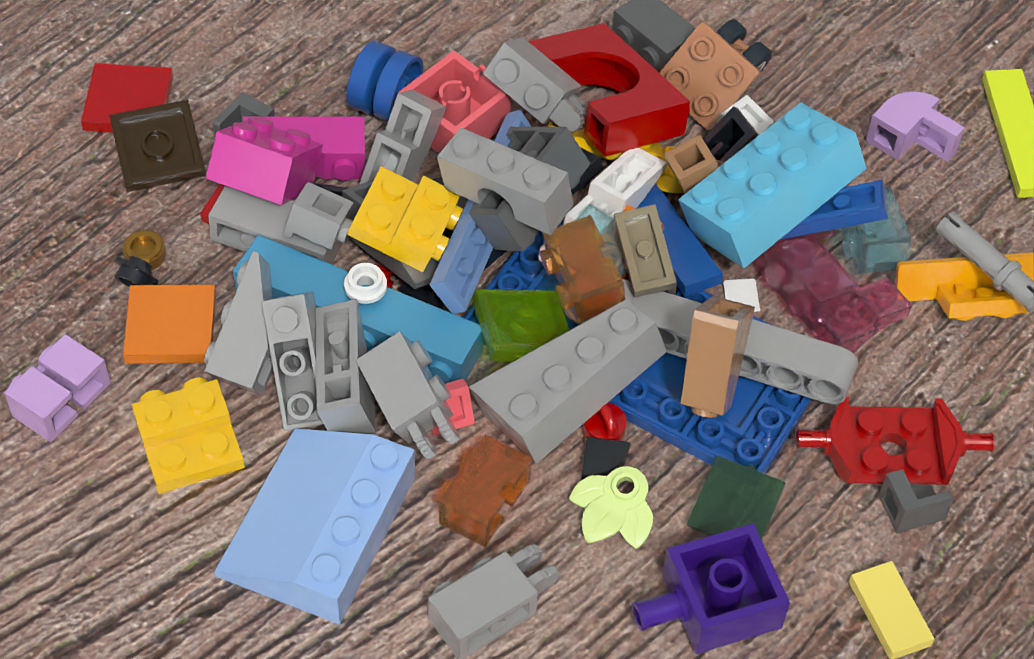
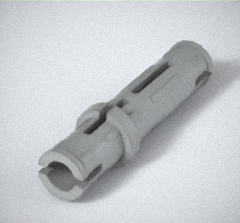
M952 211L948 214L949 220L944 217L938 224L936 232L941 234L993 280L994 283L992 285L997 290L1001 291L1004 289L1025 307L1026 311L1032 313L1034 311V281L1021 271L1022 265L1016 260L1010 261L964 222L956 212Z

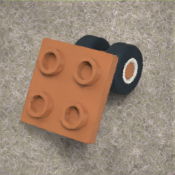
M736 19L726 22L717 32L707 23H700L659 72L690 101L689 114L707 130H711L717 124V120L723 111L738 101L772 57V51L762 42H756L750 47L743 42L747 29Z

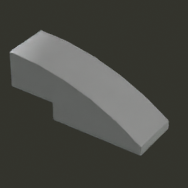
M415 90L398 93L386 129L377 132L359 184L374 180L381 166L413 182L434 140L447 106Z

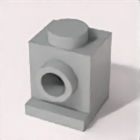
M307 182L293 203L283 236L291 239L295 233L314 244L324 246L330 250L336 241L345 244L349 237L347 232L353 222L348 217L354 202Z

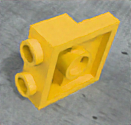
M381 166L347 235L423 272L431 258L439 261L450 238L442 234L445 228L451 231L454 229L463 211V208L456 205L460 195L447 190L442 184L424 175L418 185Z
M193 378L184 383L181 390L168 394L161 390H152L143 394L139 402L131 404L158 494L245 468L243 456L217 379L207 382L205 378Z

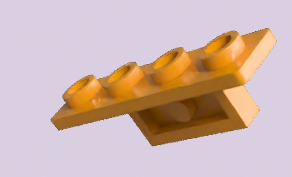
M1034 252L1003 254L1010 261L1016 260L1022 265L1021 271L1034 281ZM967 257L899 261L896 265L894 297L898 302L937 299L948 318L961 321L971 320L978 316L994 315L1000 318H1009L1015 314L1029 313L1025 307L1004 289L1001 291L997 290L992 285L994 283L993 280Z

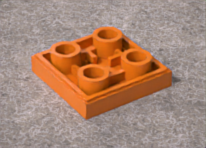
M130 285L123 350L125 364L204 363L206 351L213 341L215 285Z

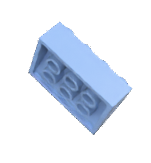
M295 428L214 571L215 577L340 625L415 479V450L374 434Z

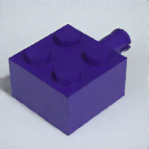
M752 523L667 548L662 575L669 592L645 600L634 601L632 605L633 615L640 631H645L647 628L678 619L683 623L695 653L699 654L781 629L790 601L756 527Z

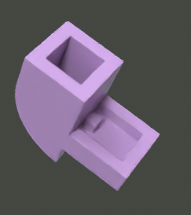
M904 92L889 98L872 115L866 141L896 160H899L914 143H917L949 162L957 153L965 127L936 111L939 98L922 92Z

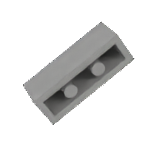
M225 185L208 215L210 240L244 252L249 249L256 237L260 235L332 264L342 246V243L336 241L330 250L324 246L314 244L295 233L291 239L283 236L295 199L279 205Z

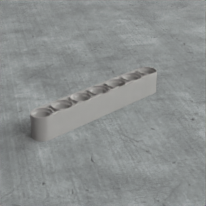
M589 269L580 272L563 307L564 313L569 319L581 325L628 299L656 322L667 353L687 359L694 310L702 303L664 291L634 298L632 286L628 280ZM752 319L739 376L824 403L839 404L844 402L858 367V359L855 354L843 347Z

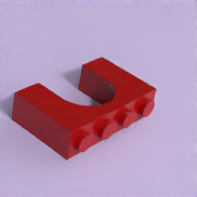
M605 23L528 41L580 85H601L621 92L620 94L589 101L587 104L583 136L605 157L685 135L687 119L690 113V101Z

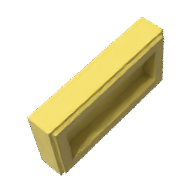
M892 561L851 575L849 584L889 659H896L932 646L934 637Z

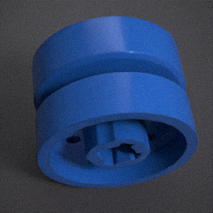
M370 41L360 52L350 74L347 87V103L349 107L366 114L374 113L377 118L388 122L398 92L423 74L422 59L402 50L396 52L394 47L379 41Z

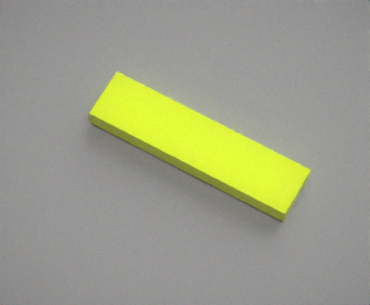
M987 70L984 72L982 82L1017 198L1034 197V105L1023 70Z

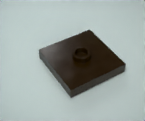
M188 100L109 115L126 192L206 176Z

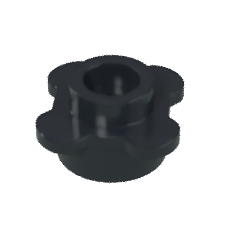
M130 256L128 261L121 257L115 258L114 262L120 265L114 277L120 283L129 288L130 285L158 284L159 281L152 276L151 270L153 267L146 261L135 256Z

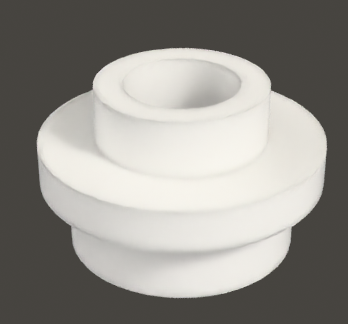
M357 264L350 269L345 277V293L351 300L357 299L360 304L374 303L380 300L387 291L386 276L374 264Z

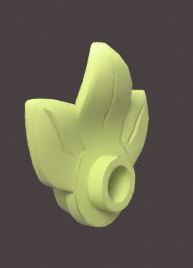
M630 466L618 467L611 471L608 476L591 475L586 477L574 487L569 499L575 505L585 508L582 518V531L587 543L602 541L615 535L618 531L635 549L640 548L645 543L653 526V513L645 501L648 496L649 487L645 475L640 470ZM623 481H630L634 484V489L628 494H623L618 491V485Z

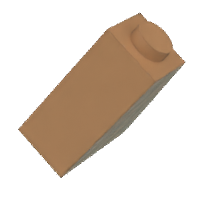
M712 296L694 310L681 404L692 407L693 413L703 417L716 418L718 414L724 415L732 407L755 306Z

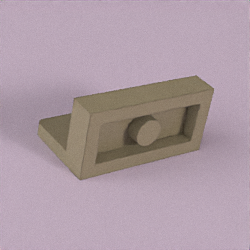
M656 204L615 213L614 222L634 298L661 291L675 295L677 281Z

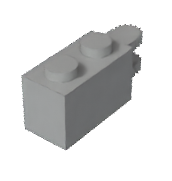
M523 37L504 42L483 75L542 124L554 121L560 127H567L572 133L584 128L587 107L585 106L586 103L576 96L582 86Z
M399 331L356 359L392 430L409 444L415 441L418 449L426 459L429 460L437 454L435 446L427 434L428 431L436 426L439 427L443 438L451 445L460 440L459 434L450 419L454 414L446 401L451 397V394L437 374L432 376L427 365L432 363V359L419 340L412 343Z
M537 544L530 545L512 556H509L505 551L493 559L491 557L484 558L473 566L469 574L455 582L449 580L442 583L428 598V619L457 659L466 658L536 614L538 595L552 586L560 576L556 568L550 565L528 578L525 577L523 572L536 565L540 558H542L543 553Z

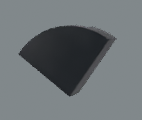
M587 437L581 480L591 475L607 476L614 469L622 467L628 458L631 442Z

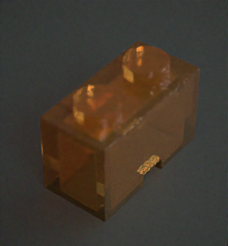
M591 215L559 226L551 235L543 232L545 250L540 251L543 266L548 275L555 273L559 281V285L555 286L559 301L564 310L571 308L577 322L599 315L625 300L624 282L611 256L605 258L600 249L604 246V241Z
M485 434L476 448L471 446L467 449L459 465L460 471L454 480L448 479L441 486L436 497V503L439 504V524L486 548L504 521V516L500 515L499 511L504 504L513 507L530 482L532 458Z

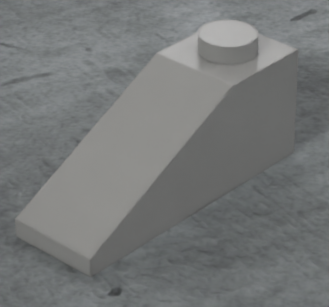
M357 299L315 308L317 414L327 431L362 434L376 433L375 396L356 362V359L367 353L359 303Z

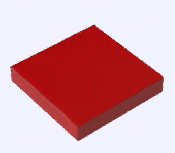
M95 63L81 118L83 131L113 132L109 115L167 104L173 81L172 67Z

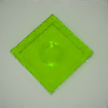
M475 290L473 304L491 361H516L570 331L556 291Z

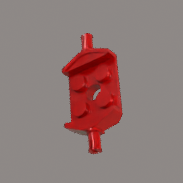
M846 397L844 402L839 403L829 428H825L824 431L800 429L796 431L797 448H823L824 454L829 455L838 477L846 483L883 484L887 473L903 469L910 484L949 485L959 457H964L966 451L993 452L995 439H993V433H966V431H962L961 425L942 398H936L932 408L849 406V397ZM886 442L895 443L901 447L903 453L900 455L888 454L882 449L881 444Z

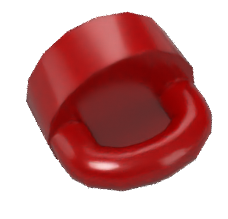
M607 403L583 424L584 436L586 438L593 437L621 441L625 435L627 419L620 407L613 403Z

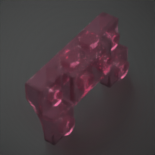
M836 229L778 240L752 262L766 278L770 287L779 293L790 306L793 314L803 321L818 340L843 347L852 353L856 352L866 341L885 327L908 317L912 308V304L887 277L862 287L857 284L820 242V240L834 235Z

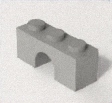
M460 128L437 156L444 186L447 190L478 204L493 190L510 204L515 220L551 235L574 205L568 172L464 128Z

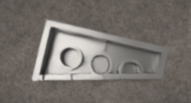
M626 299L470 385L469 388L483 414L537 464L599 411L603 405L607 404L665 354L667 350L656 322L630 300Z

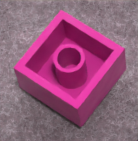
M251 116L248 120L234 123L232 126L216 132L206 179L283 205L298 197L307 182L313 184L323 144L310 140L311 135L295 129H288L286 132L273 127L274 123L269 119Z

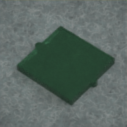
M717 455L687 522V527L711 536L754 523L762 540L786 482L756 471L754 465L746 467Z

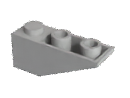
M252 251L249 261H245L239 269L237 275L238 289L233 301H228L222 311L221 325L223 326L217 341H212L206 351L204 363L207 366L204 372L215 380L217 379L223 383L263 396L273 372V365L261 301L271 299L273 296L269 263L258 252Z
M314 291L261 301L284 431L322 425L323 422L317 414L316 302Z

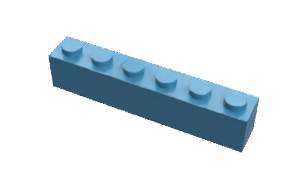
M260 235L256 237L233 270L237 291L239 269L245 261H249L252 251H255L269 263L273 298L314 291L316 308L351 300L346 295L344 289V280L349 271ZM387 287L385 295L374 303H359L367 352L400 331L412 343L419 340L432 359V363L427 365L432 376L437 374L444 383L459 379L466 381L483 352L484 326Z

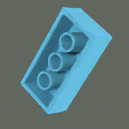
M800 102L678 200L692 233L742 268H745L867 168L856 132Z

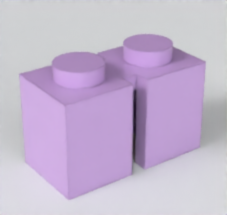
M66 334L54 345L48 346L42 352L37 368L31 366L24 374L15 377L10 383L9 388L4 392L12 417L50 443L78 417L77 411L66 404L69 400L85 410L111 384L105 360Z

